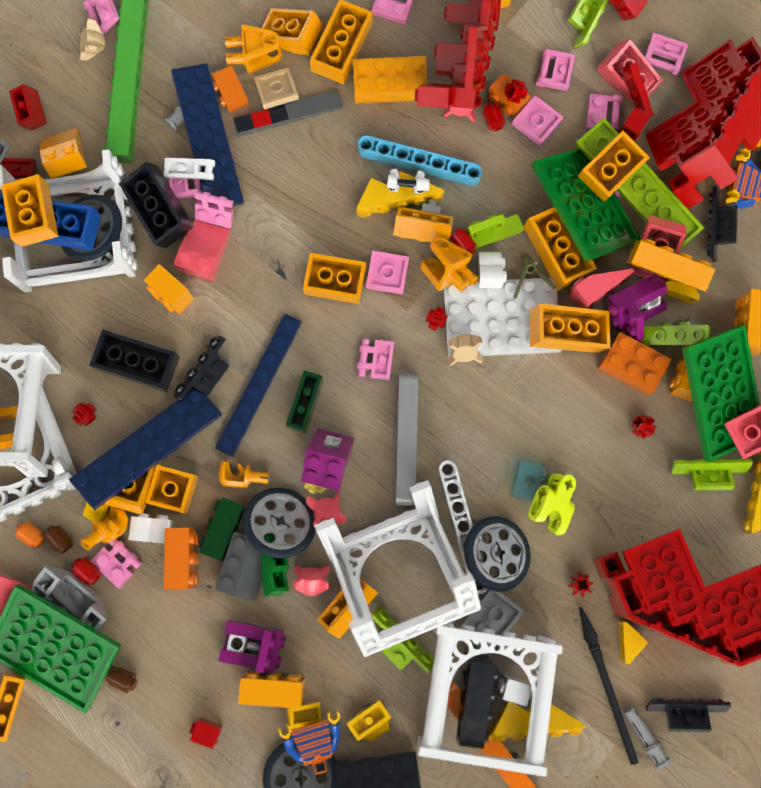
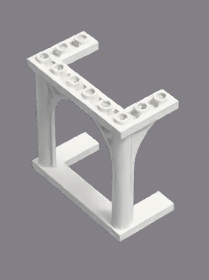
M102 150V164L90 172L45 180L49 184L51 197L75 193L104 195L107 190H114V194L110 199L116 203L120 210L122 230L119 241L112 242L113 256L110 252L105 254L110 261H107V259L102 261V257L81 263L30 270L28 245L21 247L14 242L15 260L11 257L2 258L4 277L23 292H32V287L119 274H126L128 277L136 276L135 270H138V264L133 252H136V246L131 237L134 234V229L129 217H132L131 207L128 206V199L119 185L127 177V173L123 171L121 163H118L117 157L113 156L110 150ZM0 165V189L2 190V184L16 181V179ZM98 189L100 191L99 193H95L94 190Z
M0 343V368L13 376L19 390V403L11 452H0V466H15L27 477H47L48 469L35 459L31 452L43 381L47 374H61L62 367L42 344L23 345L21 343H12V345H4ZM2 360H8V362L2 363ZM16 360H24L20 368L12 369V364ZM23 373L24 377L19 378V374Z
M428 480L409 487L416 509L405 511L401 515L388 518L376 525H370L359 532L350 533L342 538L334 518L324 520L315 525L330 561L333 562L353 618L349 625L364 657L481 609L474 579L471 573L464 575L440 523L433 492ZM421 525L422 528L418 534H411L412 528ZM425 533H426V536L429 537V538L424 539V538H422V537H423V536L425 535ZM408 539L422 543L436 556L455 601L377 632L360 584L361 569L365 560L377 547L393 540ZM357 550L363 552L362 556L359 558H355L350 555V553L355 552ZM352 563H358V565L353 568Z
M453 622L434 628L433 631L438 636L423 737H417L419 756L546 777L547 767L544 765L557 654L562 653V646L557 644V640L546 636L538 635V639L535 636L524 635V638H516V634L511 632H503V635H498L492 629L483 628V631L480 632L474 631L475 627L462 625V629L456 628ZM460 640L466 642L469 647V652L466 655L461 654L457 650L456 645ZM470 640H473L477 645L480 643L481 648L474 649ZM495 645L500 646V649L498 651H495ZM524 648L519 656L513 654L514 649L521 651ZM452 652L459 658L456 663H452L454 656H451ZM529 652L536 653L537 658L535 662L531 665H525L523 662L524 656ZM483 653L505 655L517 662L529 679L532 689V704L525 754L517 752L516 759L441 747L451 680L461 664L475 655ZM539 666V670H536L537 675L533 676L531 670Z

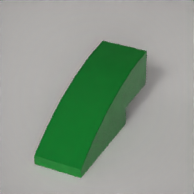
M272 534L264 535L266 542L272 543L275 541V537ZM261 553V574L265 597L282 596L290 591L286 577V571L290 569L287 558H274Z

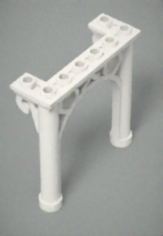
M41 387L36 416L44 439V453L40 463L47 469H52L55 476L52 481L45 484L41 482L40 477H26L17 483L0 486L2 498L0 502V522L6 520L10 514L17 515L26 511V507L31 505L35 507L43 504L44 499L59 497L62 495V491L75 489L70 483L69 478L77 472L43 387ZM51 453H52L53 458H54V459L52 460V464H53V465H48L47 463H48V461H49V459H50V455H51ZM33 480L36 485L43 487L29 494L30 487L34 485ZM8 494H16L19 496V499L8 503Z

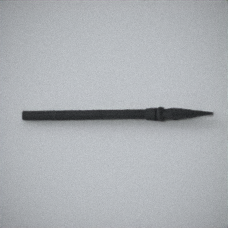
M580 606L584 639L589 645L588 648L598 668L630 764L635 765L639 762L609 679L601 649H599L598 635Z

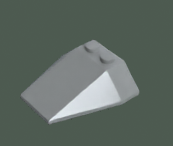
M47 565L33 582L32 592L96 630L108 618L102 598L70 571Z

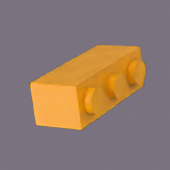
M399 207L393 235L400 238L416 239L420 242H432L434 237H442L449 241L454 217Z
M360 577L361 588L367 605H369L378 592ZM343 590L339 592L317 619L329 633L339 639L349 629V622L353 621Z
M4 672L0 684V741L2 742L7 741L25 681V677Z

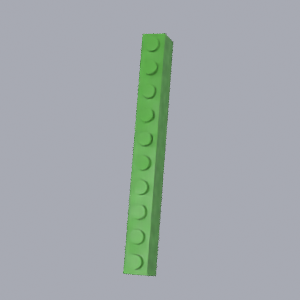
M120 0L122 4L118 10L120 23L116 29L118 41L115 42L116 58L113 59L115 71L111 77L113 91L109 95L111 109H108L109 126L106 127L108 139L104 145V150H110L113 156L117 157L118 162L133 163L149 0Z

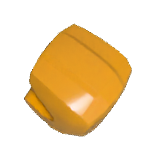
M222 460L220 463L218 477L223 486L248 488L250 483L268 485L269 479H262L260 477H269V472L252 471L250 465H246V469H244L238 463L239 474L235 476L230 469L228 461Z
M110 507L107 517L101 522H95L92 526L93 532L81 539L82 546L86 550H90L100 541L108 543L120 537L126 532L129 519L123 509Z

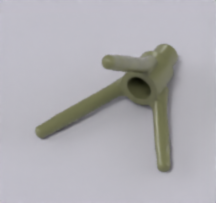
M529 255L523 257L524 267L513 296L514 299L517 298L527 273L532 274L535 272L554 290L557 288L536 267L538 262L533 261Z

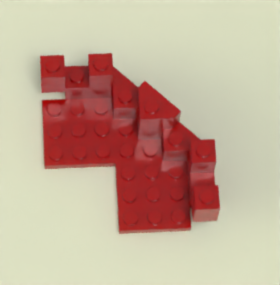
M469 0V4L447 3V7L444 9L446 22L466 23L460 32V38L463 39V43L437 42V46L434 47L436 75L450 76L453 79V84L430 82L427 85L418 86V89L415 90L417 106L445 109L450 107L475 109L481 105L482 97H479V93L484 91L486 83L484 72L489 70L491 56H488L489 50L494 49L496 36H493V33L498 31L501 0Z
M751 37L738 47H735L732 40L729 39L681 71L694 102L645 134L656 164L661 171L672 166L675 162L678 163L683 171L670 179L669 183L673 193L687 209L704 200L696 184L709 176H712L721 189L738 180V176L730 164L741 142L747 150H755L761 139V48L754 37Z
M680 529L621 551L629 571H625L618 552H609L592 559L599 577L605 578L612 595L608 596L615 615L649 628L650 631L684 646L699 650L724 663L742 667L761 659V564L705 586Z

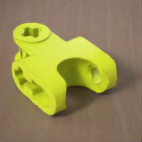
M559 473L552 474L548 484L538 488L530 506L528 517L535 522H543L549 515L548 529L556 535L564 534L575 509V504L570 501L576 488L575 478L569 474L563 476Z

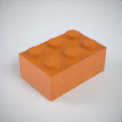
M619 332L612 340L610 349L604 355L598 370L649 396L655 392L671 359Z
M165 528L164 590L194 589L199 583V573L196 572V564H199V553L196 552V545L199 544V533H196V529Z

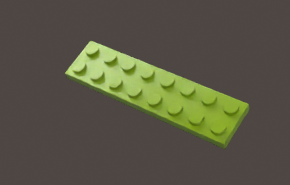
M603 118L581 137L575 145L592 161L619 133ZM646 163L617 189L645 222H647L649 215L686 225V236L681 248L704 229L700 222Z

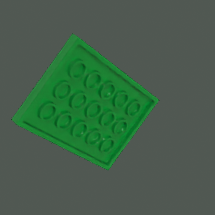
M578 148L535 160L531 166L584 261L588 262L632 246L635 241H640L641 238L615 193L603 202L578 177L579 173L591 162Z
M746 325L735 326L682 348L704 461L711 462L737 450L724 423L760 405Z
M16 585L0 616V663L81 712L86 713L90 709L122 644L24 586Z

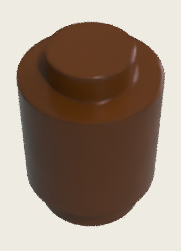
M52 525L44 532L45 536L43 539L55 552H59L61 555L73 546L71 537L59 525Z
M114 666L109 670L105 680L109 683V686L124 693L133 691L138 682L136 674Z

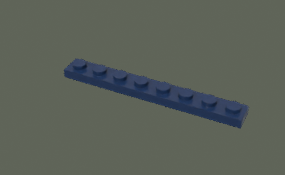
M284 314L215 449L234 457L302 325V321Z

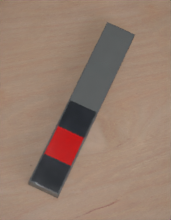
M338 89L237 116L233 118L237 135L240 137L342 109L343 105Z

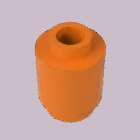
M29 521L21 522L15 529V537L30 548L34 547L37 549L45 541L43 539L45 536L44 532Z

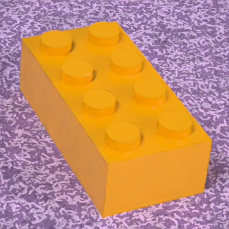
M339 0L310 59L311 72L344 85L353 67V59H357L373 25V12L344 0Z
M426 56L353 59L355 103L415 101V90L418 89V86L427 85L428 83Z
M555 207L530 217L523 226L558 291L573 285L582 277L586 279L597 270L593 260L584 261Z
M646 238L641 241H635L626 263L696 290H707L716 270L710 267L711 263L703 260L693 261V256L685 253L675 254L673 253L674 249L664 245L657 247L655 246L656 242Z
M538 304L529 310L530 347L600 353L610 349L609 311L549 304Z

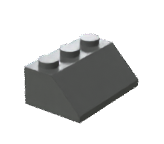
M233 532L215 590L256 601L262 583L261 553L250 544L246 535Z

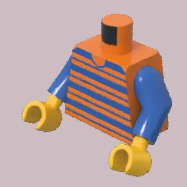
M746 148L739 149L741 154L736 156V160H741L734 168L738 180L729 185L725 199L726 203L737 205L739 209L751 207L761 200V170L750 158L751 152Z
M336 709L337 715L335 717H331L330 710H328V720L292 731L289 725L285 723L287 730L283 733L279 727L277 728L278 733L283 737L282 741L287 753L297 762H302L304 766L313 764L315 775L327 771L325 760L331 758L332 752L337 749L340 738L338 722L340 714L338 709Z

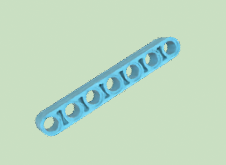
M362 136L358 141L359 155L368 160L414 172L423 171L426 175L468 186L477 185L482 175L481 167L475 163L371 136ZM364 145L370 146L369 149H363L362 147ZM387 150L388 153L382 154L380 151ZM400 154H403V155H405L406 157L403 158V159H401V158H398L397 156L400 155ZM422 159L424 162L417 163L415 160ZM438 163L441 165V167L436 168L433 166V164ZM457 168L459 172L454 173L451 169ZM469 173H475L477 177H471Z

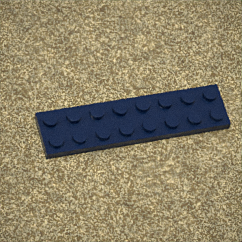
M208 64L171 69L193 158L215 161V167H213L212 171L214 180L199 179L202 192H209L217 197H227V199L233 201V206L244 204ZM201 166V172H205V166Z
M194 388L181 401L177 400L69 478V481L95 511L220 418L222 412L205 394Z

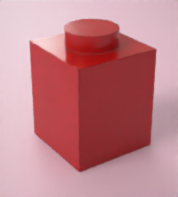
M199 718L197 722H193L189 731V734H192L190 741L213 749L217 744L223 726L204 718Z

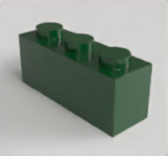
M303 371L286 423L288 429L304 434L307 433L324 381L323 376Z
M224 497L221 500H217L214 507L215 515L213 519H209L206 526L208 532L199 542V553L219 561H224L233 532L237 531L246 506Z

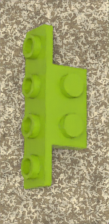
M608 0L577 1L567 20L580 31L573 44L575 48L584 46L589 42L590 34L598 25V19L605 11V5Z
M493 214L485 221L471 223L467 229V232L477 244L475 249L524 231L518 214L507 218L503 214L498 216Z
M660 322V326H644V339L639 342L644 345H690L710 337V325H691V322H679V325H672V322Z
M742 458L733 460L717 459L711 462L704 461V459L688 461L682 459L674 461L671 474H690L694 491L733 490L735 483L732 473L749 472L753 461L752 459Z
M378 606L371 614L373 620L383 630L399 624L381 606ZM414 638L381 650L400 670L412 659L427 673L434 665V659L431 654L426 652Z

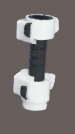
M392 169L390 175H388L387 188L390 192H398L400 187H411L415 194H423V191H429L430 179L424 178L425 173L423 171H418L415 180L400 179L398 170Z

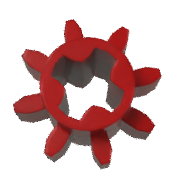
M512 79V83H507L504 92L508 97L507 101L519 104L520 99H526L528 89L525 86V81Z
M437 306L436 310L430 309L425 320L429 323L428 328L434 331L438 327L443 329L448 319V316L444 314L445 309Z
M81 402L72 410L74 414L72 419L80 426L82 424L88 426L96 419L97 416L94 412L97 409L89 402L86 405Z
M645 414L635 417L631 425L634 428L632 433L637 437L640 436L642 439L652 436L656 428L653 424L655 420L651 416L647 417Z
M577 572L576 578L569 577L572 582L567 586L573 588V595L579 592L580 596L584 597V592L592 593L589 588L594 582H589L588 574L582 577L581 573ZM583 581L582 585L584 588H578L579 584L577 582Z

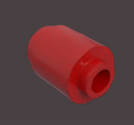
M492 102L483 107V116L488 129L494 132L503 129L506 121L500 106L496 102Z
M459 228L451 234L450 238L453 244L471 254L476 251L475 247L477 244L467 230Z
M86 557L78 558L71 566L73 568L71 572L84 584H89L90 586L95 584L102 575L99 572V568Z

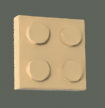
M289 67L254 77L264 109L299 99Z

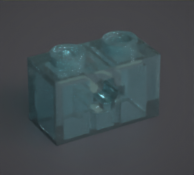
M521 458L518 462L510 498L532 503L540 482L545 479L546 470L544 469V464ZM531 477L533 484L527 486L528 482L525 479Z

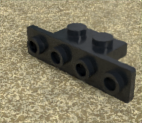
M713 186L712 192L709 193V202L712 204V210L708 212V218L711 221V227L708 228V239H711V244L707 246V256L711 258L712 262H717V245L737 243L738 206L719 207V190L717 186Z
M218 335L210 341L208 350L198 357L196 366L187 372L185 381L176 387L174 391L175 398L181 401L192 386L206 396L209 395L230 366L215 355L226 340L223 336Z
M654 698L646 705V711L666 712L669 732H710L712 728L709 712L725 713L730 709L731 702H724L722 699L683 701L681 698H675L671 701H663L662 698Z

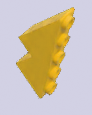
M401 171L398 172L400 179L415 180V177ZM371 178L356 211L358 216L367 217L371 213H386L390 209H398L399 207L406 208L409 205L420 206L430 199L439 202L443 200L444 190L429 184V191H423V194H415L411 187H400L398 192H390L387 184Z
M761 451L758 452L760 455L759 461L754 468L756 476L755 481L751 484L752 496L747 503L748 516L743 523L745 534H753L761 530Z
M507 701L504 703L489 732V739H493V743L503 742L505 738L511 737L513 741L525 739L524 736H528L531 704L526 711L513 702ZM551 704L547 734H551V737L563 736L565 732H569L570 735L582 734L581 729H584L586 725Z

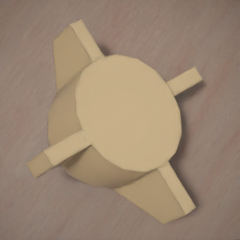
M87 18L86 28L84 27L82 32L79 31L78 33L81 50L79 59L88 61L103 51L105 47V38L96 20Z
M460 334L448 341L449 347L452 348V353L448 359L450 366L458 361L469 362L475 360L480 364L483 363L482 355L478 351V346L483 343L482 337Z

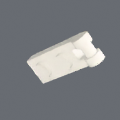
M165 158L163 176L166 178L214 180L212 171L213 167H215V161L210 159ZM201 166H205V172H201Z

